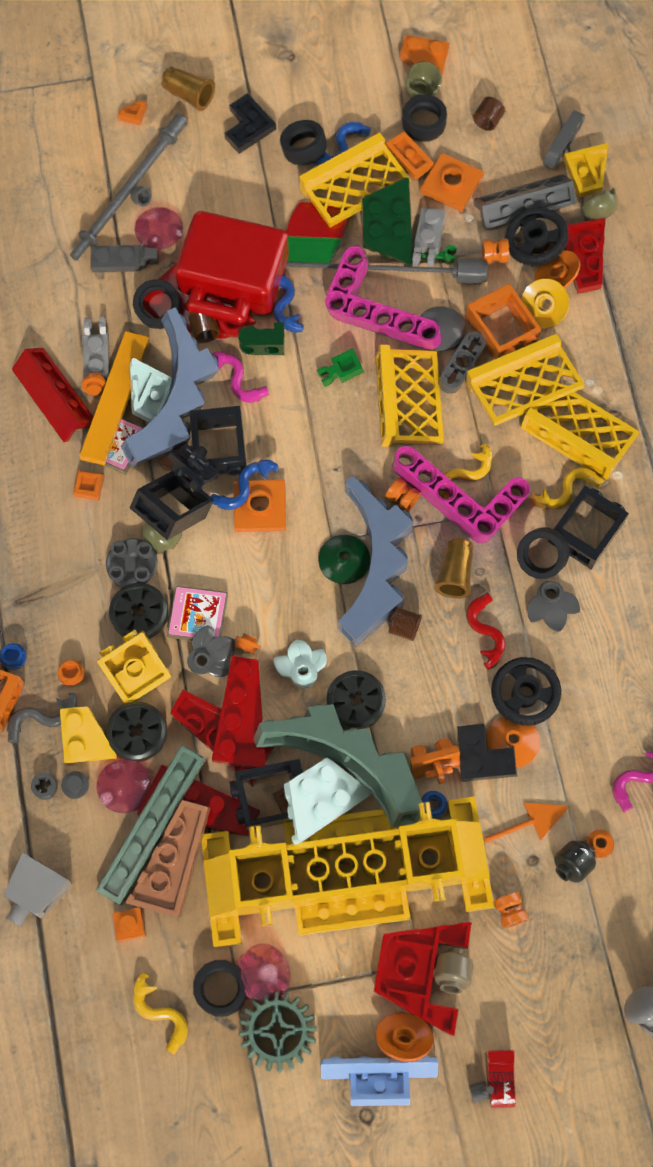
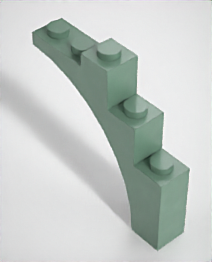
M317 704L308 707L303 718L296 716L287 720H267L259 723L254 736L256 747L278 746L294 748L319 755L323 758L328 757L334 763L354 775L373 794L383 808L391 827L415 824L419 821L420 812L418 804L423 802L404 752L396 754L388 752L378 756L369 729L351 728L343 731L333 704Z

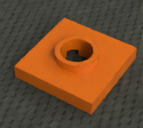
M441 153L420 188V194L463 212L484 177V171ZM452 174V177H456L461 181L456 185H450L444 179L446 175Z
M285 480L248 481L250 486L249 497L242 506L234 509L235 532L286 531ZM234 481L235 498L240 492L238 481ZM254 497H267L269 505L262 511H256L251 507L250 501Z

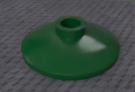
M338 535L326 541L320 549L318 557L319 567L323 575L330 581L337 584H351L360 580L367 573L370 566V553L360 539L351 535ZM347 553L349 558L341 559L340 554Z

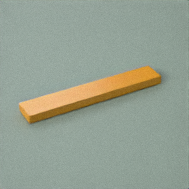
M125 331L82 447L80 460L106 465L131 395L129 364L133 358L141 362L143 361L149 344L148 336Z

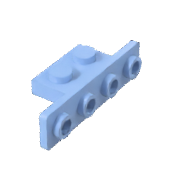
M427 1055L415 1061H400L390 1056L387 1058L361 1056L354 1059L330 1057L321 1060L322 1079H350L351 1106L410 1105L409 1078H432L438 1075V1058Z

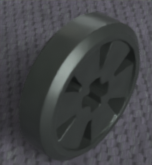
M133 583L121 588L114 595L109 607V616L114 629L122 637L135 629L137 633L143 630L148 639L156 636L165 626L168 618V607L164 596L157 588L146 583ZM143 607L144 615L140 616L138 614L135 617L133 609Z
M359 670L348 671L336 677L329 686L327 705H334L339 722L343 728H369L381 718L385 709L386 695L380 681L370 673ZM356 694L360 695L363 703H358L357 706L351 705L352 700L350 696L355 698Z
M139 701L129 702L117 708L110 716L106 727V737L112 750L120 758L131 762H141L155 756L162 749L167 736L166 724L161 713L154 706ZM139 726H141V731L143 734L141 736L135 735L134 737H131V728L134 727L137 729Z

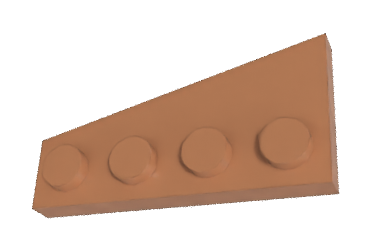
M181 801L165 830L164 837L159 846H156L145 871L141 873L137 881L138 884L125 903L181 918L211 808Z

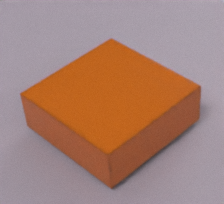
M78 470L73 491L74 497L99 501L104 475Z

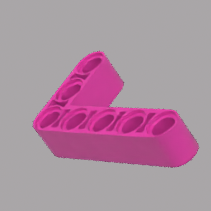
M352 246L346 249L325 299V304L331 317L335 320L425 349H436L442 342L439 325L435 321L357 296L369 264L362 248ZM356 258L361 259L359 263L351 264L352 260ZM347 280L352 281L349 286H342L343 282ZM336 303H343L342 307L338 309H333V306ZM361 309L366 310L362 316L355 315ZM389 317L386 323H378L380 318ZM405 324L412 325L411 329L407 331L401 330ZM429 331L436 333L432 338L424 337L425 333Z
M409 446L399 448L392 462L393 471L400 478L406 481L412 488L421 492L422 497L477 543L488 542L523 504L530 492V486L525 479L513 478L483 508L414 448ZM407 458L410 460L411 464L404 465L399 461V459ZM419 475H427L430 481L423 482L420 480ZM510 489L519 490L522 496L513 495ZM446 491L450 498L443 499L439 496L438 492ZM498 506L503 508L505 514L501 515L496 513L494 507ZM462 507L467 509L469 515H461L458 512V508ZM483 524L487 526L489 532H481L477 525Z

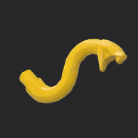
M485 443L480 446L482 449L480 453H472V457L481 462L479 469L471 471L455 468L447 471L444 475L451 481L456 478L470 481L483 478L491 468V448ZM439 491L442 498H450L446 491Z
M576 468L564 477L562 482L563 491L559 498H550L546 488H544L543 494L540 496H536L533 493L530 501L541 509L562 508L572 498L574 480L582 479L597 488H600L605 480L591 469Z
M142 972L136 979L133 988L134 1007L146 1019H169L174 1022V1032L170 1036L171 1040L165 1050L175 1055L187 1038V1021L174 1008H151L146 1004L145 995L156 990L157 987L147 985L145 979L149 978V975Z

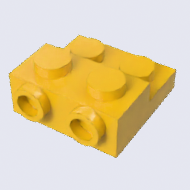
M135 629L122 637L124 643L116 648L113 644L109 645L99 652L102 657L97 660V663L125 704L134 702L172 677L143 630L139 633Z

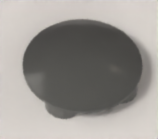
M438 306L422 313L421 317L433 320L439 325L442 342L433 350L445 351L459 347L465 336L466 326L458 312L448 307ZM429 331L425 333L424 337L432 338L436 333Z
M129 538L116 541L112 544L111 550L107 555L106 570L110 579L121 587L133 583H147L156 572L157 555L151 544L144 540Z

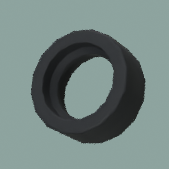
M420 94L410 98L405 103L402 112V126L405 133L413 140L421 142L432 141L444 132L447 110L439 98L429 94ZM419 110H427L436 114L438 121L430 126H422L413 122L411 115Z
M313 120L296 121L288 125L280 136L283 154L287 161L294 165L311 164L319 160L327 149L323 128ZM302 138H315L311 144L305 147H292L296 141Z
M152 279L145 281L137 288L133 297L135 314L144 325L154 329H163L164 326L161 321L163 317L152 318L145 313L143 308L144 298L151 291H164L171 298V309L176 307L180 314L182 305L180 296L174 287L164 280Z
M549 527L530 531L522 538L517 548V561L521 569L527 575L536 579H548L557 575L566 566L569 559V545L565 537L557 530ZM538 538L551 540L558 549L557 561L549 568L535 566L528 556L530 544Z
M214 960L205 964L197 972L193 982V994L197 1004L206 1013L216 1017H227L236 1013L244 1005L248 995V982L243 971L235 963L227 960ZM217 971L230 973L236 979L238 986L235 998L224 1006L210 1003L204 994L206 979Z

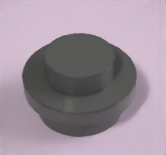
M70 772L62 780V791L71 799H79L87 793L89 780L82 772Z

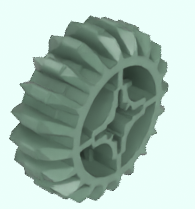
M274 991V1000L269 1001L268 995L264 993L262 994L264 1004L260 1006L256 999L252 1001L253 1005L257 1008L255 1012L249 1008L245 1009L244 1012L251 1017L250 1021L246 1019L240 1020V1024L248 1026V1030L239 1031V1036L248 1037L249 1039L241 1043V1047L243 1049L252 1047V1050L246 1056L248 1059H251L257 1054L259 1056L255 1062L257 1067H260L263 1061L266 1060V1071L270 1072L273 1063H277V1071L283 1072L282 1063L287 1062L289 1069L293 1070L294 1064L291 1061L296 1057L298 1062L302 1064L304 1059L300 1053L302 1051L308 1055L312 1053V1050L305 1045L306 1042L316 1043V1039L309 1037L308 1032H316L317 1026H308L307 1024L313 1021L315 1016L313 1014L304 1016L309 1006L305 1004L299 1009L297 1006L301 998L298 996L290 1003L289 992H285L283 1000H279V992ZM281 1007L294 1012L302 1025L294 1026L284 1023ZM272 1008L271 1023L265 1027L255 1028L258 1018L265 1011ZM277 1016L282 1029L293 1030L286 1031V1034L282 1035L283 1038L279 1039V1047L274 1034L263 1033L269 1032L271 1028H274L273 1025L277 1024ZM302 1034L298 1046L289 1054L284 1055L285 1040L290 1036ZM255 1038L271 1039L274 1044L275 1056L264 1053L258 1047Z

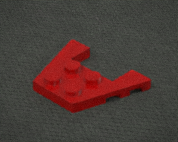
M472 922L383 934L374 993L444 1033L455 1036L459 1009L430 1004L429 999L438 944L468 949Z

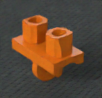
M444 738L435 743L436 751L427 753L425 746L422 745L412 747L410 764L413 779L426 776L427 780L437 778L439 785L444 784V775L451 774L454 768L461 767L458 746H453L449 738Z

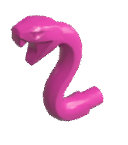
M223 352L211 353L218 361L219 370L224 364H230L233 367L234 374L231 380V389L238 399L243 402L252 403L269 395L266 386L252 390H243L241 388L244 367L236 356L224 354Z
M653 752L645 753L646 756L653 759ZM628 770L621 773L615 779L612 793L616 803H619L623 812L633 808L629 795L626 792L625 784L632 780L652 783L653 770L650 772Z

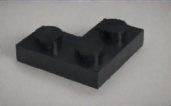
M248 93L229 105L230 112L240 123L224 134L225 139L238 154L276 130V123Z
M485 724L457 726L463 782L518 776L514 747L488 750Z

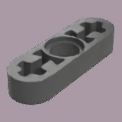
M576 110L571 113L549 148L543 165L552 169L557 167L584 122L585 114Z
M470 331L466 334L438 380V385L445 393L451 394L459 390L467 377V371L472 369L486 346V340L480 332ZM474 340L477 342V345L470 352L468 348ZM456 358H465L468 361L469 366H459L456 362ZM455 372L457 376L455 377L454 382L449 384L447 380L451 377L452 373Z

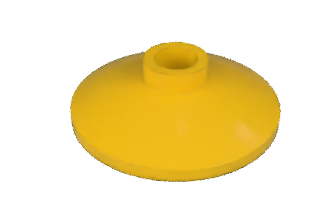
M539 279L532 282L525 289L521 298L541 329L557 326L564 320L569 310V296L566 289L559 282L552 279ZM547 299L551 301V306L548 309L544 307V301Z

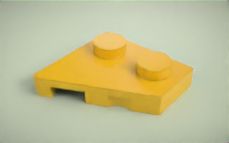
M608 143L564 154L563 160L570 178L573 180L578 198L602 192Z
M89 706L60 709L64 763L118 758V755L110 747L105 732L99 726Z

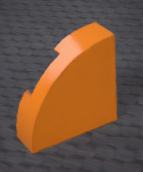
M136 101L135 104L126 108L123 107L117 115L118 120L141 125L148 107L147 101Z

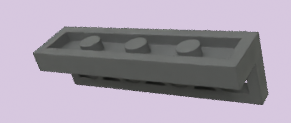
M564 174L473 199L474 206L481 212L482 225L485 229L510 223L522 211L532 208L543 207V209L556 210L576 204L573 180Z

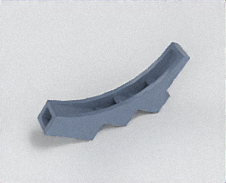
M176 307L166 311L161 319L169 338L172 353V379L168 396L158 415L142 430L126 438L121 445L132 469L178 447L184 446L191 438L190 429L185 421L182 422L181 419L189 416V411L200 410L204 406L203 392L196 385L212 379L219 371L218 361L209 352L208 348L198 351L197 341L193 336H190L186 328L185 318L182 314L178 313Z
M352 476L345 482V492L357 506L366 523L372 554L370 571L363 590L352 607L338 620V630L356 648L393 616L396 607L402 608L403 594L395 585L390 586V584L407 570L408 556L399 546L396 548L395 546L412 533L413 518L405 509L401 510L397 505H394L388 511L384 501L380 498L376 499L370 493V489L364 481H358Z

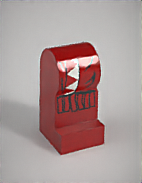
M514 1050L485 1052L487 1086L494 1088V1092L489 1094L490 1107L514 1108Z

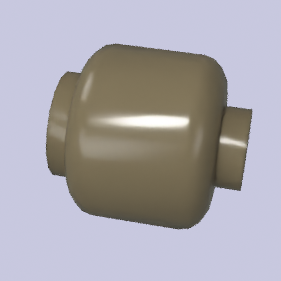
M450 948L448 952L439 954L436 960L434 980L440 986V989L450 994H459L462 990L467 989L472 979V959L465 955L463 950L458 948Z

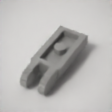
M422 208L414 243L413 265H419L422 253H429L427 256L428 266L434 267L436 255L439 254L446 220V210Z
M106 317L99 318L100 334L92 335L91 330L92 321L90 318H84V378L87 374L95 372L103 375L107 382L110 374V353Z

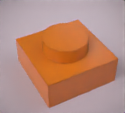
M140 907L112 913L118 943L146 937Z

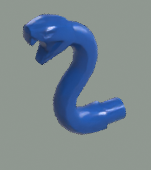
M354 121L342 125L336 133V143L339 151L335 156L348 150L345 140L346 134L354 133L369 137L371 127ZM325 152L324 155L319 160L313 162V164L315 166H319L324 162L334 158L335 156H329Z
M282 275L280 287L284 288L286 292L274 306V318L277 323L284 322V327L287 331L292 333L302 332L303 323H297L300 314L286 317L283 314L284 308L294 298L295 288L291 280Z
M260 460L259 462L247 465L239 474V494L235 498L212 494L210 497L214 499L213 504L224 510H234L242 506L249 497L250 486L248 480L250 476L255 472H260L265 480H267L269 472H277L279 469L278 464L272 460Z

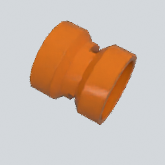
M490 239L482 240V261L488 262V264H491L493 261L508 263V239H499L494 242Z
M398 478L388 489L385 498L391 503L396 502L401 510L405 509L409 512L420 498L421 492L415 488L408 487L406 481Z
M520 892L511 893L493 901L496 910L501 913L500 921L503 929L529 920L527 911L521 905L522 897Z

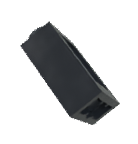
M240 406L189 411L194 449L200 447L198 430L236 426L239 456L206 460L220 472L219 474L239 475L242 469L247 466Z
M171 471L137 489L130 509L166 540H169L204 520L214 499L203 490L198 492L192 491L189 486V478L185 475H176ZM170 493L189 511L179 516L159 498Z
M584 486L554 530H557L565 537L569 545V556L592 570L625 523L629 513L619 503L611 502L604 498L597 489H590ZM583 501L615 521L596 549L564 529ZM548 540L550 544L556 547V545L551 540Z
M300 759L234 772L233 781H229L232 798L237 797L239 808H235L238 825L243 824L244 832L250 831V827H254L255 830L256 826L264 828L293 821V819H289L288 813L251 820L243 783L288 774L290 781L303 772Z

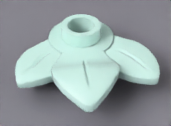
M298 639L290 644L288 655L274 657L273 662L280 676L291 678L297 686L307 688L316 681L317 672L325 667L327 656L324 649L312 652L310 646L305 641ZM302 672H308V673L305 674V675H301V674H300V673H302Z

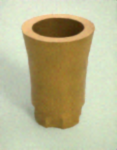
M172 66L166 69L162 75L161 86L168 90L169 93L188 102L197 110L203 111L211 103L215 92V83L212 79L200 77Z
M453 538V540L448 541L441 570L434 586L435 591L440 595L455 599L470 596L473 560L472 542L466 541L463 538Z

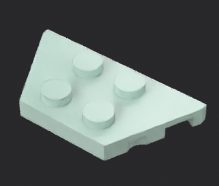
M328 757L284 784L285 797L288 800V817L293 819L295 835L291 836L293 844L301 843L372 795V793Z

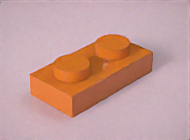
M404 131L385 143L398 163L414 180L433 168L434 162Z

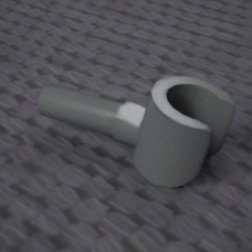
M484 1081L469 1085L473 1103L489 1099L488 1094L494 1092V1088L492 1086L486 1087Z

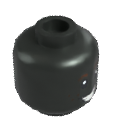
M584 841L568 842L555 855L554 863L557 875L564 881L569 880L574 883L583 881L596 866V854L593 848Z

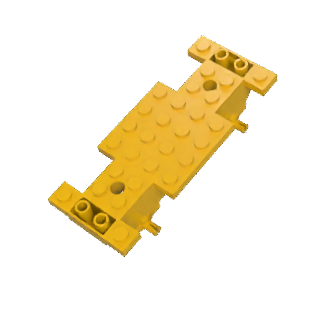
M475 796L448 800L450 819L442 821L432 819L429 802H425V810L424 804L420 803L418 807L421 821L413 825L399 826V829L391 827L383 809L344 814L296 845L293 844L291 837L295 835L293 822L284 823L286 842L278 844L263 843L261 826H256V838L254 827H250L251 845L243 849L231 850L229 831L203 834L201 842L213 947L219 948L242 944L239 920L241 915L260 913L261 926H266L265 914H267L269 926L273 925L271 911L295 908L298 936L409 921L410 913L406 892L432 889L433 901L438 902L439 896L440 901L446 900L443 887L460 884L465 912L493 909L494 902ZM426 852H431L436 856L437 862L434 865H427L423 862L422 855ZM259 876L269 877L271 883L267 888L259 889L255 886V881Z

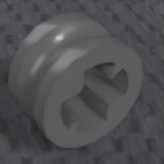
M40 773L32 779L31 790L39 799L47 800L56 794L58 789L57 782L50 774ZM45 780L48 784L51 781V785L47 787V792L43 793L41 789L38 791L37 788L41 786V781Z

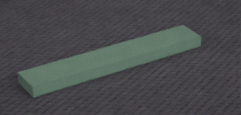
M181 744L96 889L97 892L122 905L206 758Z

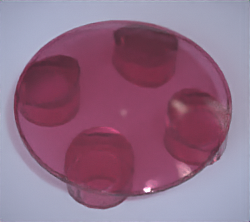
M155 207L146 210L138 217L135 223V234L141 244L148 248H157V251L160 252L182 238L183 225L180 217L173 210Z
M127 759L115 760L109 763L99 774L96 785L97 795L102 804L111 811L117 813L137 811L151 786V779L148 771L139 762Z
M257 944L240 956L241 978L245 986L246 995L249 998L264 1001L266 996L270 1002L274 1001V992L279 993V998L285 994L290 984V967L279 949L270 944Z

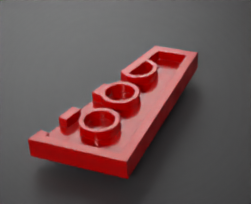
M232 656L212 762L251 769L266 766L265 747H256L254 741L258 725L263 723L259 660Z
M182 690L170 711V715L213 752L221 708ZM265 747L266 762L274 747ZM228 765L235 772L251 769ZM257 780L249 781L247 783L253 787Z
M161 765L137 812L138 816L142 813L168 767ZM194 780L183 801L211 808L205 828L220 832L229 831L231 834L249 837L250 831L244 832L243 824L238 825L235 808H239L238 800ZM248 805L251 820L257 819L260 810Z

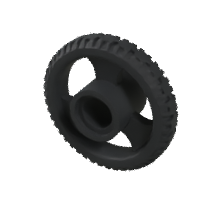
M536 207V209L532 208L522 211L521 214L514 217L515 219H512L506 229L505 238L508 239L509 254L514 260L527 266L545 265L544 263L552 262L564 251L568 241V228L565 220L559 213L557 214L556 211L549 208ZM536 219H548L554 222L558 228L548 231L546 224ZM523 226L525 243L520 247H516L514 235L517 229ZM550 242L555 244V246L546 253L540 255H531L532 253H542L546 251L550 245Z
M520 657L506 662L496 672L492 681L491 696L496 709L505 719L518 725L532 726L546 721L555 713L561 700L562 690L557 674L548 664L536 658ZM532 668L541 672L548 679L550 687L541 688L540 681L535 676L526 674V669ZM510 674L516 680L511 692L512 699L503 701L501 684L505 676ZM523 686L529 687L533 695L525 696L520 692L519 688ZM537 700H541L547 705L543 711L534 715H521L519 713L520 707H531Z

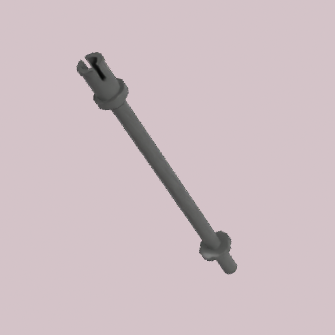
M176 114L168 126L161 129L159 133L161 139L89 231L81 230L79 232L81 241L71 252L70 256L72 259L78 261L89 246L98 245L96 237L167 145H174L177 142L178 135L188 125V121L184 116Z

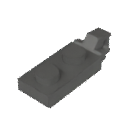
M142 245L91 246L90 268L93 273L140 271V268H145L146 265L158 264L157 248H145Z

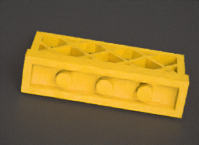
M379 132L299 176V190L304 196H308L328 226L332 227L361 211V202L356 205L346 203L348 194L363 198L372 194L366 192L368 183L382 186L381 189L395 183L386 181L388 172L398 174L401 180L409 178V176L386 147L385 139ZM383 154L388 160L387 166L373 163L374 158ZM358 167L369 168L367 177L353 174L354 169ZM371 170L384 171V179L370 178ZM339 177L349 179L347 188L333 185L334 180ZM352 180L364 182V190L350 189ZM319 188L328 190L327 198L316 197L313 192ZM331 192L344 193L343 202L330 200ZM328 206L341 208L340 214L331 218L327 212Z
M557 333L467 371L466 380L470 392H474L494 426L528 412L530 408L536 409L584 388L585 385L562 349L561 339ZM559 356L562 361L561 368L548 365V360ZM530 367L541 369L539 377L525 374L526 369ZM544 371L557 373L556 382L542 379ZM564 375L571 377L575 383L567 386L560 384L559 381L561 376ZM511 376L519 380L516 387L503 384L504 378ZM522 380L536 383L533 392L520 388ZM539 384L553 388L552 393L548 395L537 393ZM490 386L496 388L494 396L483 394L480 389ZM500 389L513 393L511 401L497 398ZM517 394L530 397L529 403L525 405L514 403ZM494 404L508 407L507 412L496 416L492 409Z
M380 345L375 359L381 447H391L393 443L443 444L444 435L440 387L438 385L437 351L390 349V345ZM394 357L403 358L409 364L401 370L394 364ZM420 358L431 359V367L427 371L417 363ZM411 367L422 375L416 381H413L405 373ZM400 377L410 385L404 393L395 383ZM424 378L433 385V389L429 393L418 385ZM413 389L423 397L418 404L414 403L407 396ZM401 400L412 408L406 415L397 409V404ZM426 400L435 409L431 416L420 408ZM415 411L425 420L419 427L409 419ZM402 423H405L414 431L410 436L399 435V426ZM429 423L436 429L437 436H427L422 429Z
M548 387L543 395L552 393L553 388ZM576 392L564 396L565 400L552 401L536 409L530 408L521 425L522 430L582 467L593 470L605 481L611 476L614 468L640 433L637 429ZM580 405L584 407L586 413L575 414L573 406ZM567 406L569 415L558 416L555 407ZM550 408L552 417H546L539 413L538 410ZM602 418L607 422V426L596 427L594 419ZM588 419L591 428L579 429L577 420ZM571 421L574 430L563 428L560 422ZM623 431L631 437L628 440L618 441L616 432ZM610 432L612 441L601 442L599 433ZM593 434L595 443L590 444L582 439L581 435ZM614 447L617 456L612 458L604 453L603 448Z

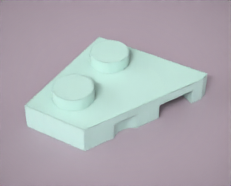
M133 358L129 364L132 414L150 423L164 405L169 393L172 377Z

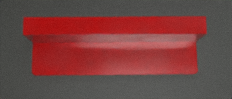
M44 348L24 349L13 366L12 371L61 440L68 442L76 429L90 428L93 415Z

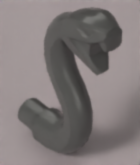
M68 693L70 697L67 700L57 698L56 700L61 709L77 707V694ZM33 707L19 709L9 718L7 725L8 742H19L21 724L25 718H33L43 726L58 727L61 725L60 714L54 717L48 716L41 710Z

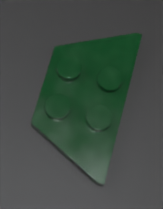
M404 178L362 198L363 248L372 252H378L389 260L393 258L404 263V266H413L409 178Z

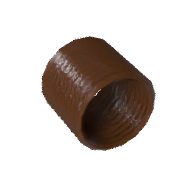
M485 97L473 114L475 124L485 131L494 130L505 113L503 103L494 97Z
M193 312L190 314L189 322L193 337L197 342H210L219 336L220 331L216 319L200 313Z
M399 606L396 607L390 623L389 634L414 641L422 615L405 610Z

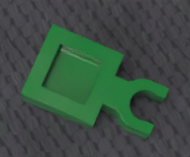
M353 348L331 358L332 366H324L317 369L320 377L324 374H329L327 378L321 380L324 387L332 384L338 377L343 383L364 373Z

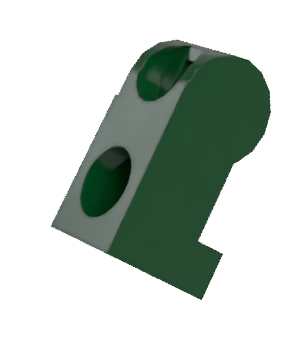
M284 322L274 323V329H257L253 326L243 327L238 334L240 350L248 355H284Z

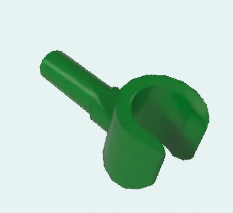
M453 245L447 246L444 252H439L436 255V259H442L447 265L453 264L457 256L450 255H454L457 248ZM423 253L422 258L427 259L429 253Z

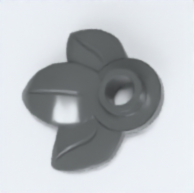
M546 581L540 585L537 596L530 600L527 613L530 622L544 619L545 624L550 629L560 632L566 624L567 614L579 613L580 605L577 598L573 594L565 592L559 583ZM546 592H553L555 597L548 598Z
M209 625L202 627L192 639L193 651L190 652L187 658L189 669L199 675L206 673L215 677L228 675L230 661L227 658L234 651L235 639L227 636L215 638ZM198 656L205 658L206 663L204 666L198 665Z

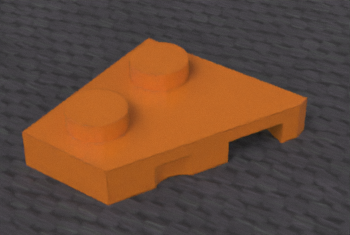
M405 35L400 52V60L412 66L422 61L432 63L439 68L443 77L450 42Z

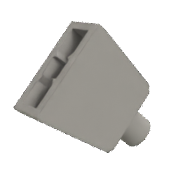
M22 853L4 894L6 898L15 903L6 918L20 927L29 913L42 919L70 888L72 883Z

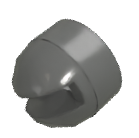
M136 186L131 191L130 197L136 205L144 207L150 203L152 194L148 188Z

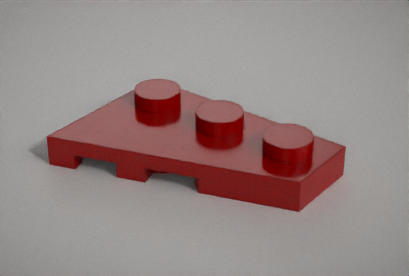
M606 218L567 225L568 241L564 251L574 252L580 260V270L573 280L577 294L600 290L602 287Z

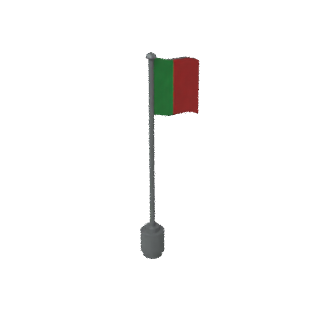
M300 202L291 215L286 229L289 250L286 267L338 269L339 264H332L331 261L341 245L350 217L329 227L312 202ZM328 206L327 212L333 218L340 214L341 208ZM458 258V263H453V268L368 266V270L453 273L452 278H457V283L480 284V282H487L488 262H482V259Z

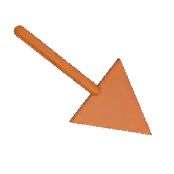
M523 802L530 819L485 837L484 841L488 843L532 824L541 841L569 806Z

